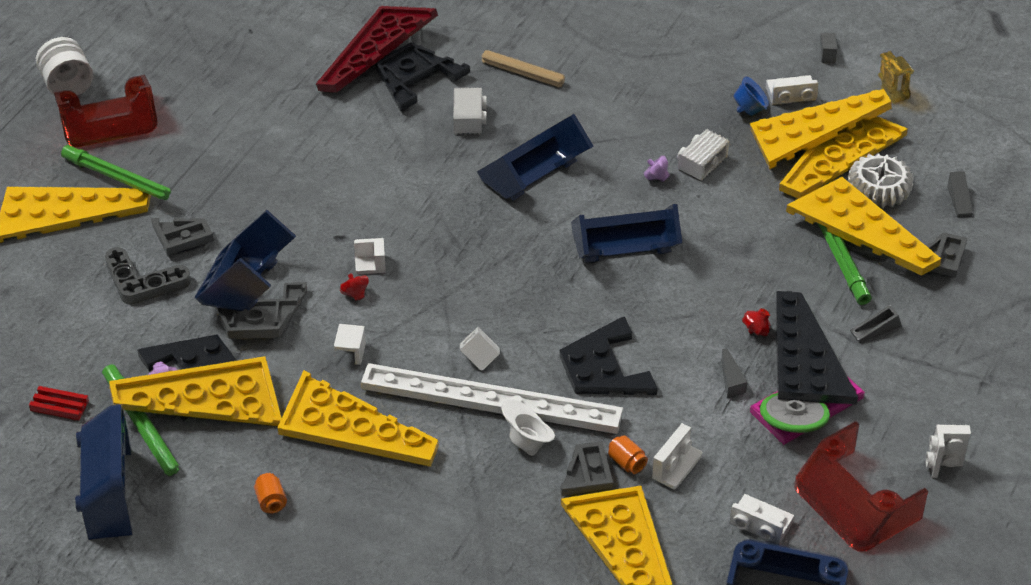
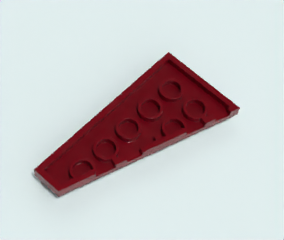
M380 6L317 81L318 91L330 93L340 91L438 16L436 8Z

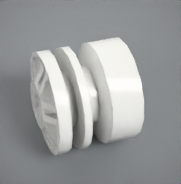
M67 37L54 38L44 43L38 50L36 65L51 94L58 98L68 99L84 93L89 88L93 80V70L77 41Z

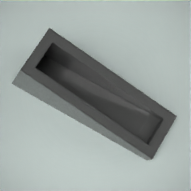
M821 33V63H836L837 44L835 33Z
M965 171L950 172L947 187L956 216L970 217L972 216V208Z
M889 305L852 328L850 332L861 343L899 328L902 325L899 315Z
M722 349L721 361L727 398L746 393L747 380L728 349Z

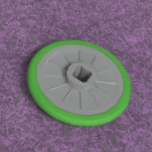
M777 393L766 397L760 406V413L766 422L778 429L789 432L804 433L818 430L826 425L830 417L829 409L823 402L777 399Z

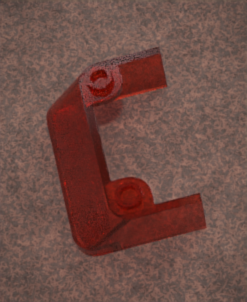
M855 421L820 442L797 473L794 487L797 493L851 548L864 552L921 520L924 514L928 490L923 488L904 500L891 490H881L871 495L838 462L855 452L859 423Z

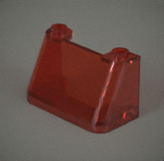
M145 74L131 77L126 81L124 85L125 97L80 105L77 94L71 90L54 92L66 142L76 148L153 132L158 125L151 85Z

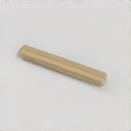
M485 50L482 54L483 63L556 87H562L565 82L563 74L489 50Z

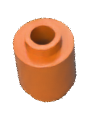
M627 436L616 437L609 444L608 456L626 472L637 474L646 466L648 458L645 456V452Z
M264 473L256 479L254 490L261 510L265 513H277L282 510L287 504V499L280 479L272 473Z

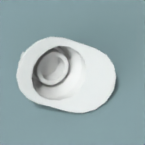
M506 400L502 403V414L511 424L509 436L514 445L533 456L544 443L554 440L555 434L553 430L529 406L517 400Z

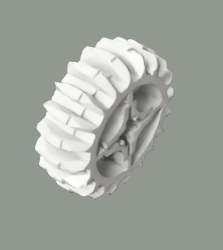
M879 153L876 156L868 154L867 158L860 157L859 161H854L849 171L848 182L877 206H881L882 209L887 205L893 208L894 204L901 205L903 200H907L913 187V173H911L910 167L905 166V161H898L897 157L890 158L888 154L880 156Z

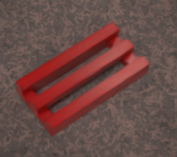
M39 386L37 389L38 394H34V401L29 403V408L33 412L79 421L89 403L88 395Z

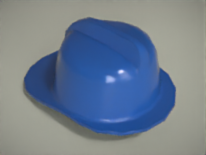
M744 77L742 84L733 95L738 104L737 112L745 111L748 115L753 116L764 109L767 110L769 101L764 91L750 77Z

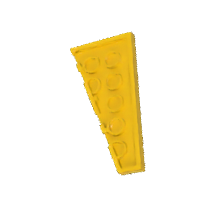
M642 486L561 499L563 509L621 585H672Z

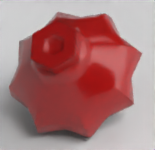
M352 273L349 274V280L341 284L340 292L343 295L352 297L355 301L365 298L364 291L369 283L368 277L363 275L354 278Z
M760 308L758 311H747L744 313L742 322L749 329L748 332L750 334L754 332L756 335L765 337L769 334L771 328L768 320L770 314L767 310Z

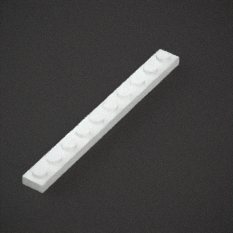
M368 363L361 381V389L500 414H502L501 406L506 400H517L529 406L542 421L614 434L618 433L623 413V407Z

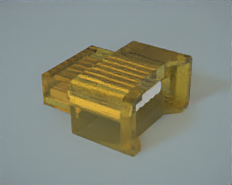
M891 51L880 54L882 59L878 76L882 80L881 89L886 91L892 103L909 99L911 97L909 89L911 74L914 73V69L903 56L895 57Z

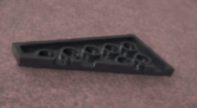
M776 291L777 399L857 405L858 395L803 294L792 291Z

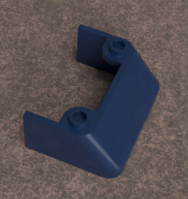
M573 114L478 170L477 173L480 179L505 199L510 197L513 201L525 194L523 190L526 186L561 165L567 168L577 162L576 156L594 146L576 115Z
M672 204L664 210L585 219L584 215H579L571 222L578 256L580 259L584 258L585 263L597 262L601 256L657 250V254L671 253V248L683 243L677 204Z
M265 210L222 249L194 298L204 306L235 311L246 309L249 311L257 303V298L271 286L261 276V273L265 269L270 271L277 264L278 260L276 257L278 253L296 235L273 214Z
M115 404L110 405L81 426L80 432H76L77 447L81 448L80 495L75 496L76 511L82 512L88 540L133 535L125 497V455H132V449L123 405Z
M747 539L735 546L726 585H735L739 566L829 585H846L848 564L838 556Z

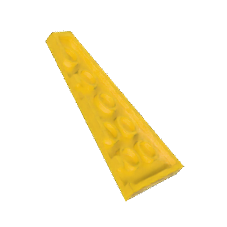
M884 89L873 90L866 94L850 96L846 99L827 102L815 107H807L803 110L784 113L768 119H760L750 123V128L769 169L777 166L776 162L784 158L788 161L795 157L794 153L802 149L810 150L838 136V131L844 128L850 130L856 127V122L862 119L870 120L892 109V105Z
M878 116L870 120L862 119L856 122V127L850 130L844 128L838 131V136L807 150L780 182L779 191L799 199L850 170L854 161H859L860 157L867 158L868 154L873 156L907 136L908 128Z
M843 177L787 204V213L792 215L798 213L805 217V221L811 224L817 222L827 227L828 232L860 247L866 245L873 249L872 253L879 256L885 254L895 259L896 264L921 276L940 266L941 258Z
M7 187L0 211V243L4 242V238L17 236V239L26 238L28 233L39 231L45 234L78 227L80 222L93 220L94 223L102 222V218L113 215L121 218L148 212L151 195L135 188Z
M265 356L109 381L113 405L122 404L124 410L278 426L282 419Z
M305 370L302 372L277 427L279 435L430 467L439 447L438 439L413 426L406 427L400 424L398 419L390 414L385 416L379 413L378 408L345 391L339 392L331 388L330 383L324 380L320 382L312 378L311 373Z

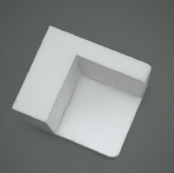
M384 238L354 240L356 274L386 273Z
M339 324L334 349L354 352L355 365H361L366 345L365 326Z
M479 327L460 343V351L480 370H484L500 354V348Z

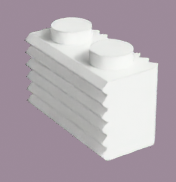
M454 88L453 121L455 134L482 133V125H486V111H482L486 110V96H482V88Z
M708 129L700 135H695L688 147L680 149L677 155L678 169L703 181L706 175L708 176L717 165L719 166L722 160L724 161L727 158L729 140Z

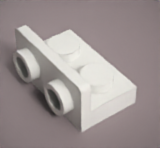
M811 75L766 80V90L772 105L817 100L819 84L817 80H812Z
M682 423L654 456L652 479L672 489H677L702 458V451L691 446V427Z
M970 425L936 426L935 434L931 435L929 440L930 452H926V468H931L932 478L938 477L940 466H963L971 435Z
M747 494L743 495L738 504L734 503L731 507V524L780 545L794 521L793 514Z

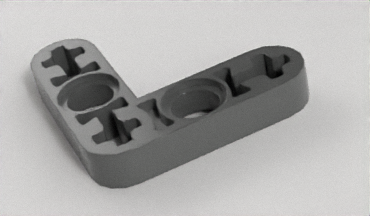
M115 247L109 249L105 254L109 273L121 300L126 304H136L188 287L191 283L189 269L184 265L172 266L138 277L125 249ZM115 259H118L119 261H121V264L117 265V262H116ZM122 273H129V274H130V275H129L128 277H126V278H119V277H118V276H119L120 274H122ZM153 282H160V283H162V284H161L160 286H158V287H150V286H149V285H150L151 283H153Z

